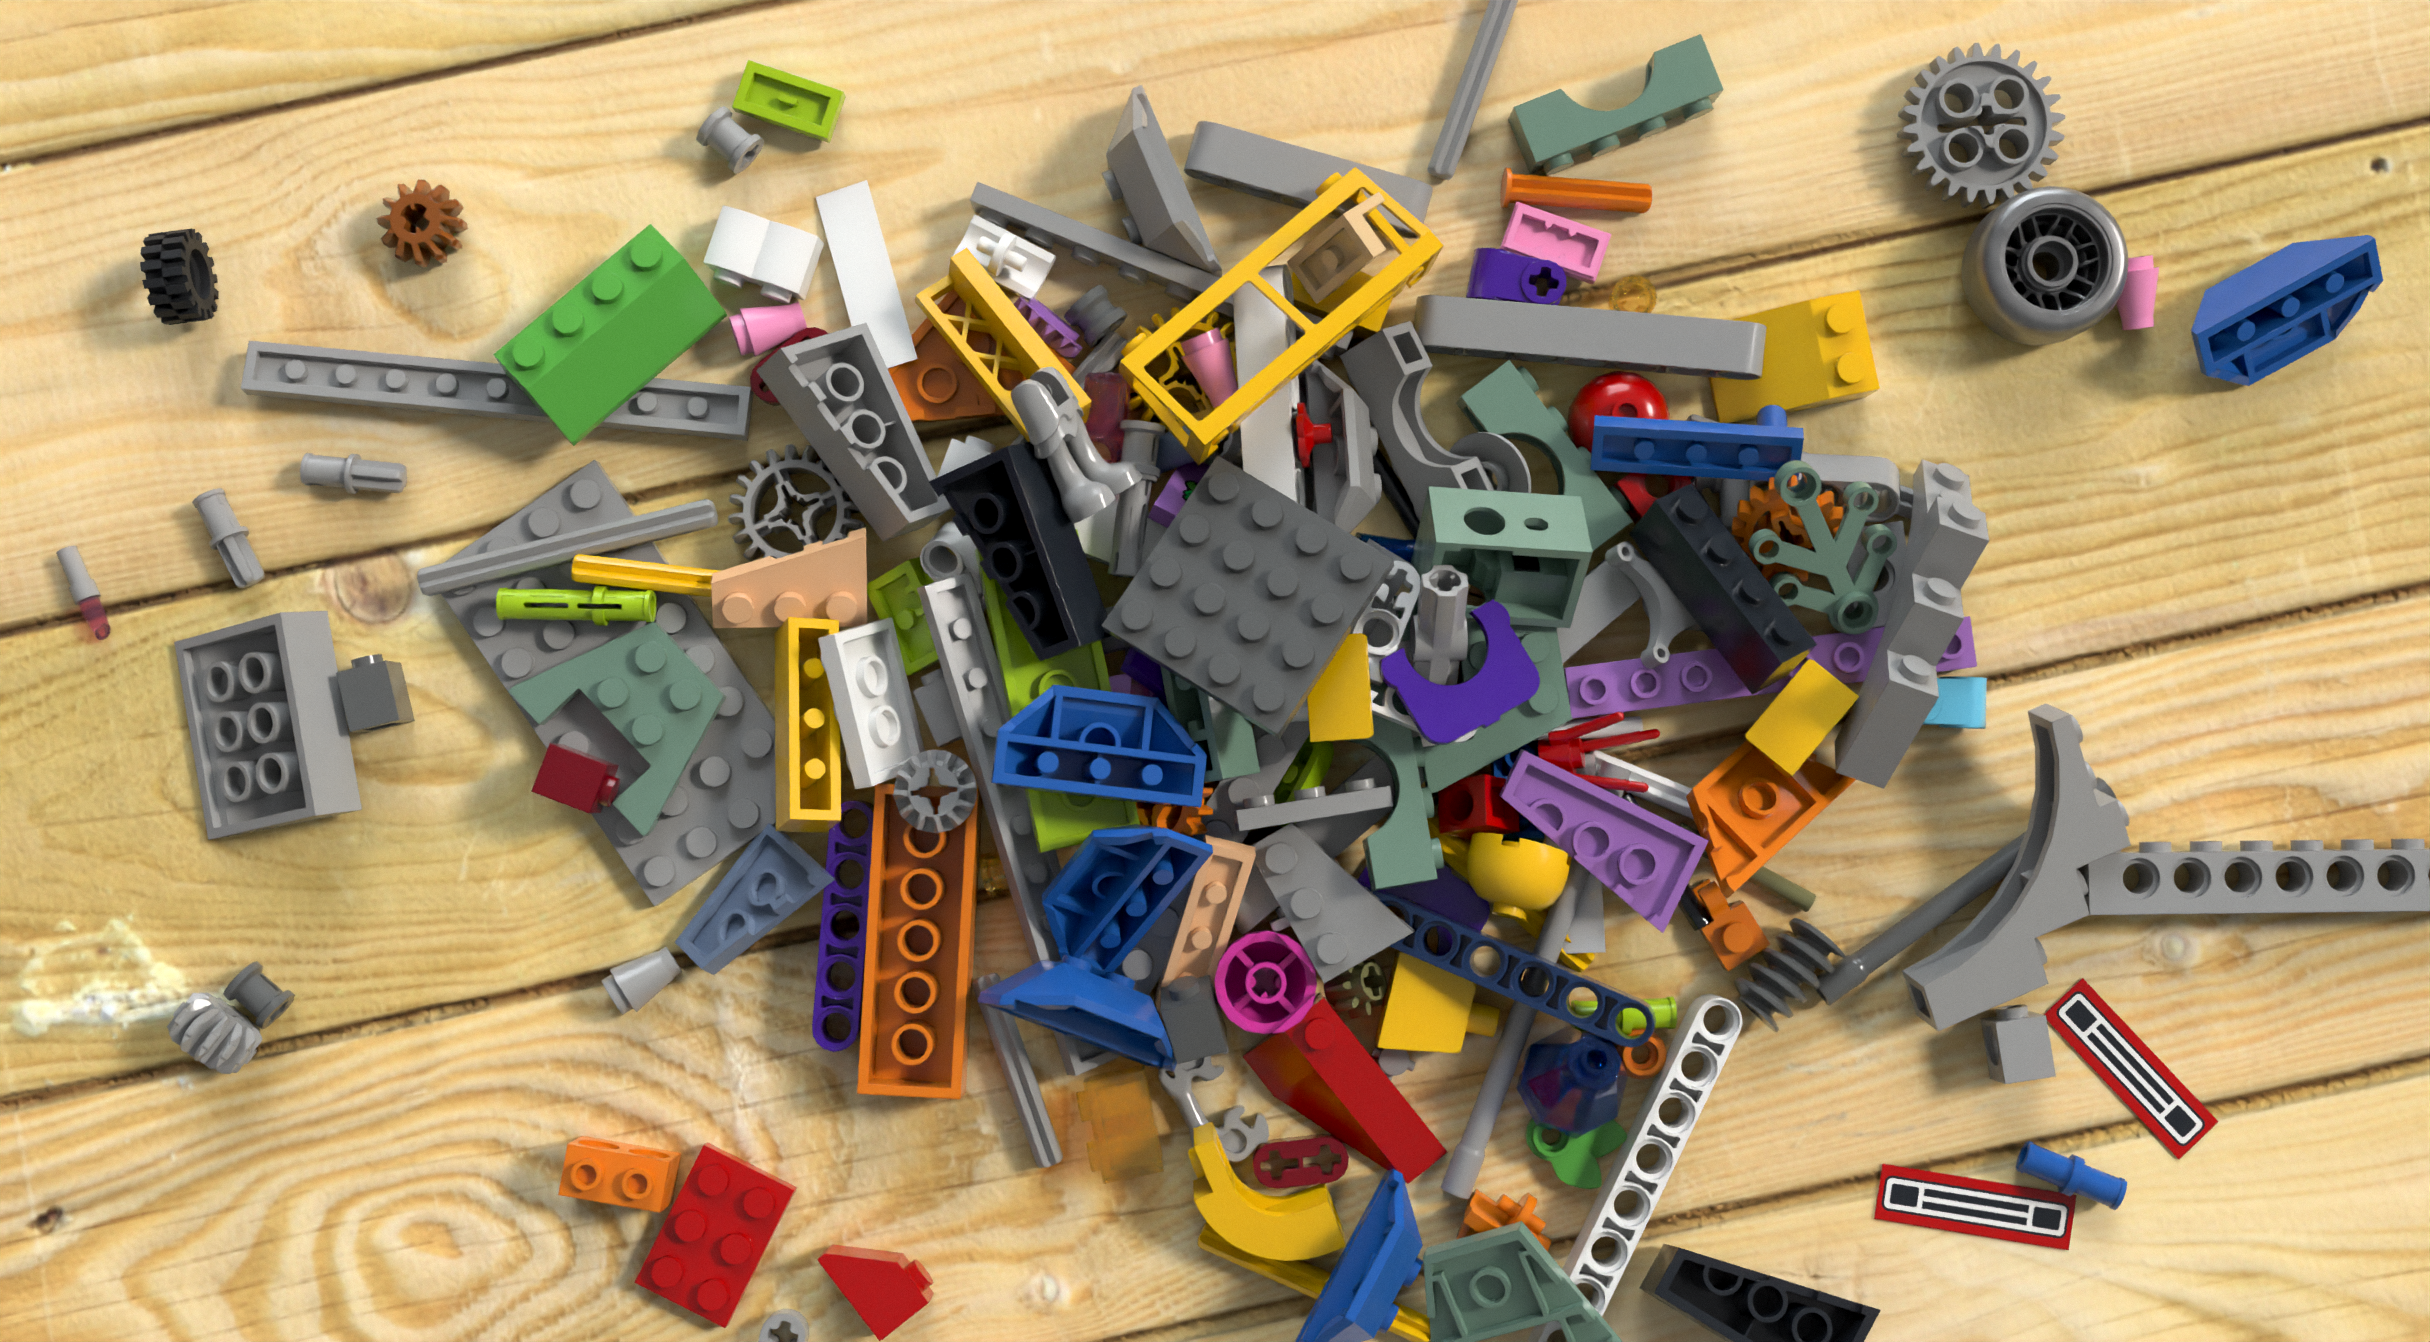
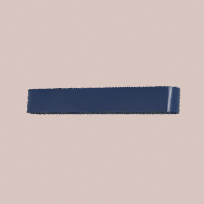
M1356 879L1360 884H1362L1364 887H1367L1371 891L1370 884L1363 882L1359 879ZM1385 890L1372 892L1386 907L1394 906L1400 909L1404 914L1405 922L1415 930L1410 935L1390 945L1394 949L1621 1046L1630 1048L1641 1046L1649 1040L1655 1030L1656 1017L1654 1010L1650 1004L1636 996ZM1435 926L1446 928L1452 935V947L1445 955L1434 953L1428 946V933ZM1482 946L1493 948L1500 956V968L1493 975L1483 974L1475 966V953ZM1534 966L1545 971L1548 976L1549 985L1544 994L1532 995L1524 989L1521 978L1526 968ZM1584 987L1593 991L1598 1002L1594 1013L1583 1016L1578 1015L1572 1010L1569 997L1575 988ZM1626 1008H1635L1641 1011L1646 1018V1030L1638 1036L1624 1034L1617 1023L1620 1011Z

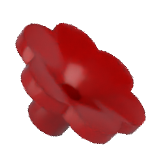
M1299 402L1297 403L1298 414L1296 416L1299 457L1302 468H1309L1310 454L1314 445L1333 443L1331 423L1313 424L1307 414L1305 403Z

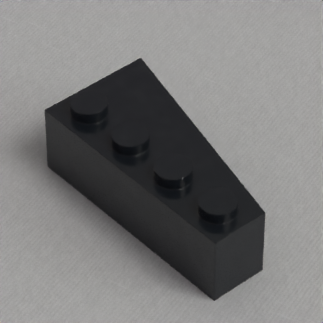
M1663 1244L1639 1287L1644 1292L1727 1342H1864L1881 1311L1880 1309L1667 1244Z

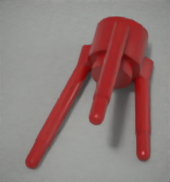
M1616 712L1565 730L1548 732V737L1539 738L1538 754L1539 758L1600 788L1644 793L1649 788L1647 783L1577 774L1576 769L1585 768L1584 752L1656 739L1660 736V731L1658 729H1650L1582 741L1581 738H1577L1623 721L1624 714Z

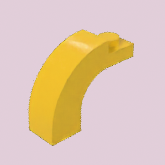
M1213 1122L1193 1128L1194 1147L1188 1149V1155L1194 1172L1198 1179L1193 1180L1194 1202L1206 1222L1223 1239L1247 1253L1262 1258L1283 1261L1315 1258L1346 1247L1343 1225L1326 1183L1318 1184L1286 1196H1269L1258 1193L1242 1183L1234 1173Z

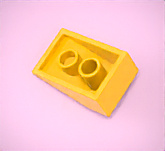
M1860 290L1809 299L1732 319L1735 321L1759 323L1767 327L1762 378L1756 380H1736L1709 377L1717 421L1719 423L1734 424L1755 420L1758 411L1767 405L1780 406L1786 413L1866 398L1878 391L1880 386Z

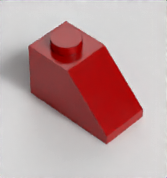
M832 1244L817 1259L879 1341L883 1340L926 1306L934 1294L930 1289L933 1280L925 1267L917 1259L910 1262L903 1253Z

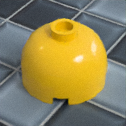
M1480 832L1472 834L1467 862L1470 884L1478 897L1493 904V914L1509 919L1522 920L1524 911H1542L1553 905L1562 894L1572 857H1568V853L1555 847L1520 838L1519 842L1502 841V834Z

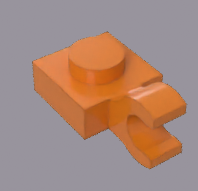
M1706 879L1692 888L1711 918V922L1699 929L1724 970L1729 972L1771 945L1743 901L1739 900L1729 906L1715 881L1711 882L1710 879Z

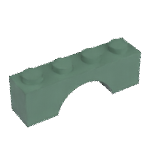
M1699 34L1654 52L1646 65V79L1642 94L1634 102L1623 108L1611 111L1592 110L1579 105L1567 96L1562 89H1558L1513 107L1508 121L1529 173L1532 174L1544 169L1546 175H1551L1574 164L1572 158L1590 151L1592 157H1597L1613 151L1621 145L1619 139L1637 133L1639 139L1657 134L1667 128L1665 121L1681 115L1684 116L1685 121L1701 117L1714 109L1712 103L1716 101L1724 89L1703 37Z
M1508 360L1464 393L1456 404L1477 432H1491L1506 439H1515L1529 443L1539 449L1549 459L1557 476L1558 495L1581 496L1591 548L1594 551L1632 522L1626 514L1631 508L1625 497L1616 487L1611 486L1607 489L1596 474L1599 470H1590L1591 453L1582 446L1577 449L1565 433L1569 430V426L1561 413L1552 405L1549 408L1543 405L1535 394L1539 387L1532 375L1523 366H1519L1516 369L1511 361Z
M1384 681L1380 686L1370 683L1371 690L1378 692L1377 696L1373 699V703L1382 706L1383 694L1388 685ZM1395 690L1392 697L1394 708L1403 715H1409ZM1372 714L1374 734L1371 738L1345 740L1363 745L1375 752L1388 767L1394 783V802L1389 817L1379 830L1362 841L1371 892L1432 882L1438 879L1436 869L1443 868L1444 862L1439 838L1431 839L1427 818L1434 817V804L1430 788H1421L1418 768L1425 767V754L1421 737H1412L1411 729Z

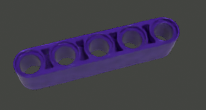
M862 800L847 801L841 804V821L829 830L826 871L835 880L824 888L812 1031L817 1044L823 1049L832 1052L848 1048L860 1038L874 814V806ZM854 808L863 811L869 823L867 831L859 838L852 837L844 828L845 816ZM848 859L857 861L864 870L863 882L857 888L847 887L840 879V868ZM841 911H850L859 920V932L854 938H845L836 930V917ZM836 962L848 963L855 971V981L851 988H839L832 981L831 970ZM831 1013H840L848 1018L851 1024V1031L847 1039H836L829 1034L826 1023Z

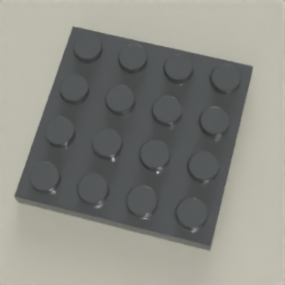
M1217 455L1101 626L1106 633L1280 739L1393 569L1394 560Z

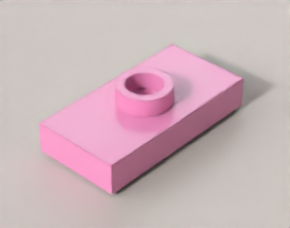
M1516 202L1499 249L1516 255L1553 261L1563 269L1566 276L1593 285L1611 234Z

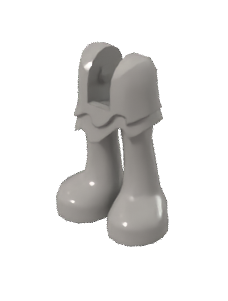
M1054 367L1039 369L1029 380L1022 381L1012 390L1011 398L1025 425L1031 444L1034 445L1035 457L1047 459L1061 496L1063 510L1071 523L1080 522L1111 504L1116 499L1115 496L1130 488L1143 478L1137 466L1131 461L1110 464L1100 456L1082 420V416H1084L1083 410L1078 404L1077 397L1063 375Z

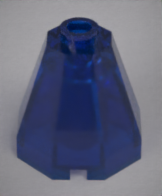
M1566 1026L1531 1044L1527 1048L1523 1061L1525 1062L1523 1071L1519 1076L1516 1089L1537 1126L1548 1130L1554 1128L1566 1132L1563 1135L1578 1139L1618 1117L1628 1076L1622 1059L1612 1041Z

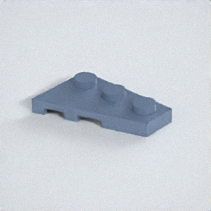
M768 823L765 829L748 845L675 943L702 970L715 975L834 881L835 878L786 833L776 831V826Z

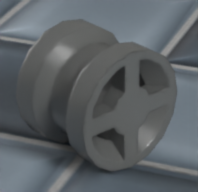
M1101 284L1085 293L1064 315V318L1071 326H1078L1084 332V341L1090 348L1097 346L1108 333L1115 332L1128 317V314L1122 307H1114L1108 300V291Z

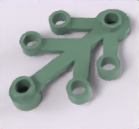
M1800 460L1790 461L1777 471L1774 478V487L1787 504L1795 506L1814 550L1783 542L1774 531L1761 529L1751 536L1748 544L1749 551L1762 564L1767 565L1777 562L1826 576L1833 592L1803 586L1794 574L1787 571L1778 572L1773 575L1769 580V584L1778 594L1779 588L1783 584L1793 583L1789 593L1779 595L1787 607L1796 604L1827 613L1831 625L1841 633H1864L1877 620L1879 604L1872 591L1886 558L1891 556L1897 548V538L1885 525L1874 524L1868 527L1861 537V544L1867 552L1852 581L1846 566L1868 515L1873 513L1878 506V494L1869 484L1863 481L1853 482L1848 485L1842 497L1847 509L1833 539L1816 501L1821 491L1820 476L1808 463ZM1796 473H1801L1800 482L1795 486L1788 487L1787 481ZM1868 492L1867 500L1859 506H1854L1855 497L1860 493ZM1886 535V541L1881 547L1872 548L1875 538ZM1768 540L1774 541L1770 551L1759 553V547L1763 542ZM1858 601L1857 608L1853 612L1844 613L1845 608L1849 604Z

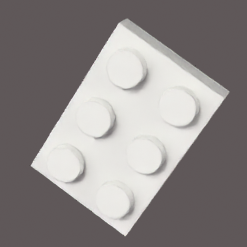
M891 617L818 638L821 649V662L827 673L834 702V714L839 722L846 750V763L852 774L855 789L872 787L896 777L910 757L925 751Z

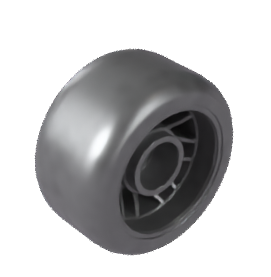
M2058 186L2030 189L2011 197L1995 208L1973 231L1966 245L1962 261L1964 291L1977 317L1999 336L2025 345L2059 343L2093 327L2115 306L2122 294L2128 275L2127 245L2121 228L2114 217L2102 204L2092 197L2074 189ZM2032 260H2037L2044 265L2047 273L2046 280L2037 275L2033 268Z

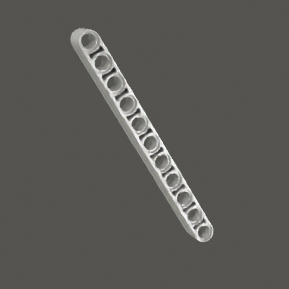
M1626 541L1633 548L1634 555L1645 560L1629 541ZM1606 558L1585 576L1571 627H1556L1562 663L1567 661L1642 597L1633 581L1618 568L1611 567L1607 563ZM1411 730L1412 737H1421L1423 747L1435 745L1424 739L1419 732ZM1375 754L1327 796L1346 793L1345 782L1375 778L1376 788L1390 786L1392 802H1394V783L1388 767ZM1419 767V777L1422 784L1425 782L1423 767ZM1392 807L1300 821L1295 824L1335 858L1391 811ZM1255 862L1253 863L1234 922V926L1242 935L1251 930L1279 906Z

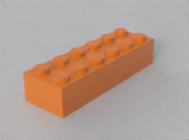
M879 783L875 785L857 1094L961 1099L966 1093L983 801L979 788H977L974 808L963 823L945 832H926L916 829L900 815L893 796L895 784ZM926 786L921 787V790L913 791L914 796L921 795L922 798H930L932 806L935 807V814H938L941 797L949 795V792H957V787Z

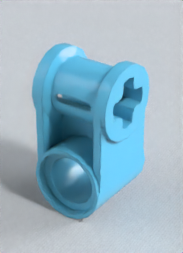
M1955 676L1937 678L1939 698L1922 725H1939L1938 727L1986 729L1987 678Z

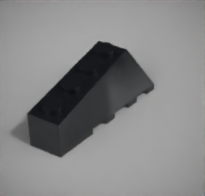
M1031 442L1006 446L929 481L937 496H945L956 515L952 520L961 535H969L984 560L979 564L989 580L996 579L1008 599L1005 606L1040 661L1075 651L1111 636L1101 626L1108 616L1075 526L1063 510L1061 496L1047 459L1035 457L1034 445Z
M1692 484L1655 500L1629 533L1752 695L1787 677L1817 645L1712 511L1704 495Z

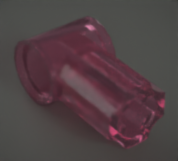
M1107 371L1099 373L1089 372L1085 376L1084 392L1092 402L1087 422L1084 425L1092 443L1100 442L1109 449L1111 460L1105 461L1110 464L1121 462L1124 432L1120 430V423L1122 420H1128L1131 386L1119 373Z

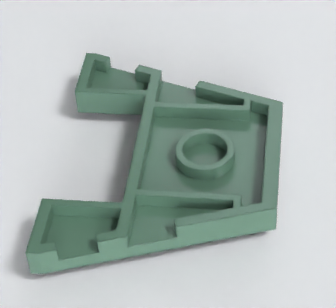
M1416 602L1402 635L1401 642L1410 640L1412 615H1417ZM1466 604V607H1467V608L1478 607V606H1473V605H1467V604ZM1396 611L1397 618H1401L1402 611ZM1467 622V657L1465 661H1459L1462 683L1478 674L1486 657L1485 636L1477 622ZM1510 625L1538 670L1540 677L1539 688L1530 700L1501 715L1500 720L1485 729L1479 727L1474 736L1465 742L1455 745L1423 747L1425 754V767H1423L1425 785L1430 788L1431 793L1442 790L1572 720L1556 627Z
M657 622L649 623L514 685L508 691L539 725H545L582 691L650 764V768L612 802L642 836H648L656 827L659 821L657 819L668 799L673 796L680 783L681 775L692 755L696 754L727 697Z
M1522 1221L1431 1246L1424 1253L1427 1318L1430 1319L1431 1342H1477L1556 1320L1559 1321L1567 1342H1622Z

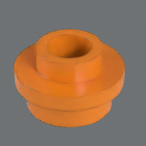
M1646 1029L1632 1030L1628 1036H1638ZM1653 1032L1649 1040L1644 1043L1648 1048V1057L1643 1062L1633 1061L1631 1052L1634 1047L1630 1048L1616 1044L1615 1059L1623 1073L1631 1078L1644 1080L1654 1077L1662 1070L1666 1062L1667 1052L1663 1040L1656 1033Z

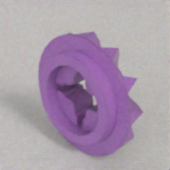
M1020 296L1013 304L1038 336L1061 355L1075 358L1082 350L1081 345L1076 342L1080 335L1039 300L1032 297L1028 302Z

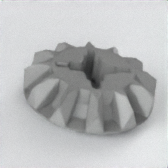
M928 750L910 757L896 776L893 796L900 815L909 824L918 830L939 833L959 826L968 818L976 802L977 785L970 767L960 757L943 750ZM932 768L935 769V776H938L939 784L957 787V792H949V795L941 797L938 814H935V807L932 806L930 798H922L921 795L914 796L913 791L921 790V787L929 785V777H932Z

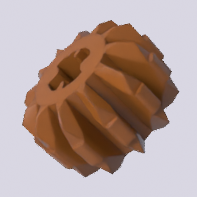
M418 179L414 191H412L405 184H398L397 188L400 199L394 201L392 198H382L383 204L391 212L389 215H382L376 218L378 225L388 229L381 238L382 243L388 248H396L395 257L402 262H407L413 258L415 264L419 267H427L431 256H433L438 262L447 263L445 248L448 245L456 250L462 249V243L454 237V233L463 232L468 229L467 223L457 218L464 208L462 203L457 199H449L450 191L443 185H438L432 189L426 180ZM421 217L429 221V225L424 231L416 226L417 221Z

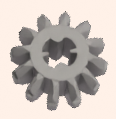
M193 993L186 1003L182 1002L174 1012V1018L167 1026L172 1041L180 1045L182 1051L190 1054L195 1061H200L209 1069H216L222 1074L237 1073L244 1064H248L257 1052L256 1048L263 1040L258 1026L251 1022L248 1016L239 1012L235 1006H231L221 998H215L209 993Z

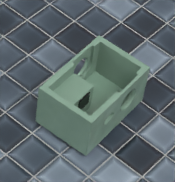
M1428 486L1411 564L1419 574L1420 581L1422 574L1431 571L1434 565H1452L1458 572L1467 574L1468 584L1480 589L1485 596V602L1482 605L1493 599L1502 604L1509 613L1510 625L1570 628L1592 556L1581 496ZM1417 597V600H1416L1417 615H1418V597ZM1466 607L1465 616L1467 622H1476L1469 613L1478 607Z

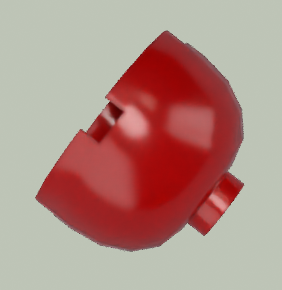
M1613 371L1594 377L1579 390L1568 410V434L1577 449L1582 446L1591 453L1595 415L1669 420L1670 413L1664 395L1652 381L1637 373Z

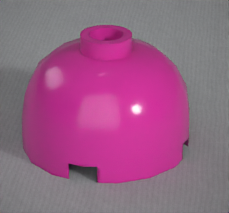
M1268 930L1247 933L1231 943L1219 959L1214 979L1217 1001L1227 1018L1245 1031L1261 1034L1285 1032L1301 1022L1313 1005L1317 987L1315 967L1303 946L1288 935Z

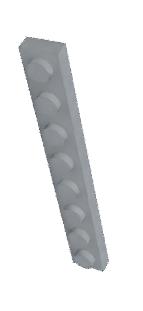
M977 182L970 199L974 211L980 213L979 217L1005 230L1010 225L1026 231L1025 239L1044 248L1052 249L1054 243L1071 249L1073 250L1071 257L1086 265L1099 267L1100 263L1104 262L1119 268L1118 275L1134 284L1145 286L1147 280L1162 285L1166 287L1164 293L1167 296L1182 303L1190 304L1220 279L1217 276L980 182ZM1233 294L1213 310L1219 313L1220 318L1234 322ZM1298 309L1313 324H1318L1323 320V318ZM1295 324L1296 339L1299 340L1305 335V332ZM1351 330L1320 357L1332 360L1334 354L1340 356L1345 353L1354 331Z

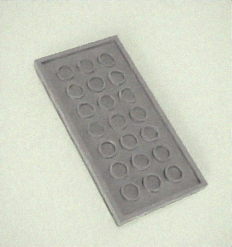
M593 460L446 562L610 523L636 515L601 464ZM654 542L597 555L600 557L669 564ZM572 562L442 593V596L507 691L514 685L652 622L610 621L607 626H597L593 621L499 620L496 612V596L499 588L594 590V587L598 584L581 583L572 580ZM609 586L610 590L647 591L642 589ZM654 591L657 603L654 622H657L727 696L696 754L692 755L681 775L680 783L673 796L668 799L657 820L659 821L656 827L648 836H642L613 803L610 807L603 806L601 813H591L652 904L658 906L750 843L765 829L768 823L776 825L774 716L691 595ZM532 603L533 606H569L567 603ZM585 604L586 607H622L621 604ZM582 691L545 725H539L510 694L547 749L550 743L564 744L619 765L615 777L620 778V786L614 801L650 768V764Z

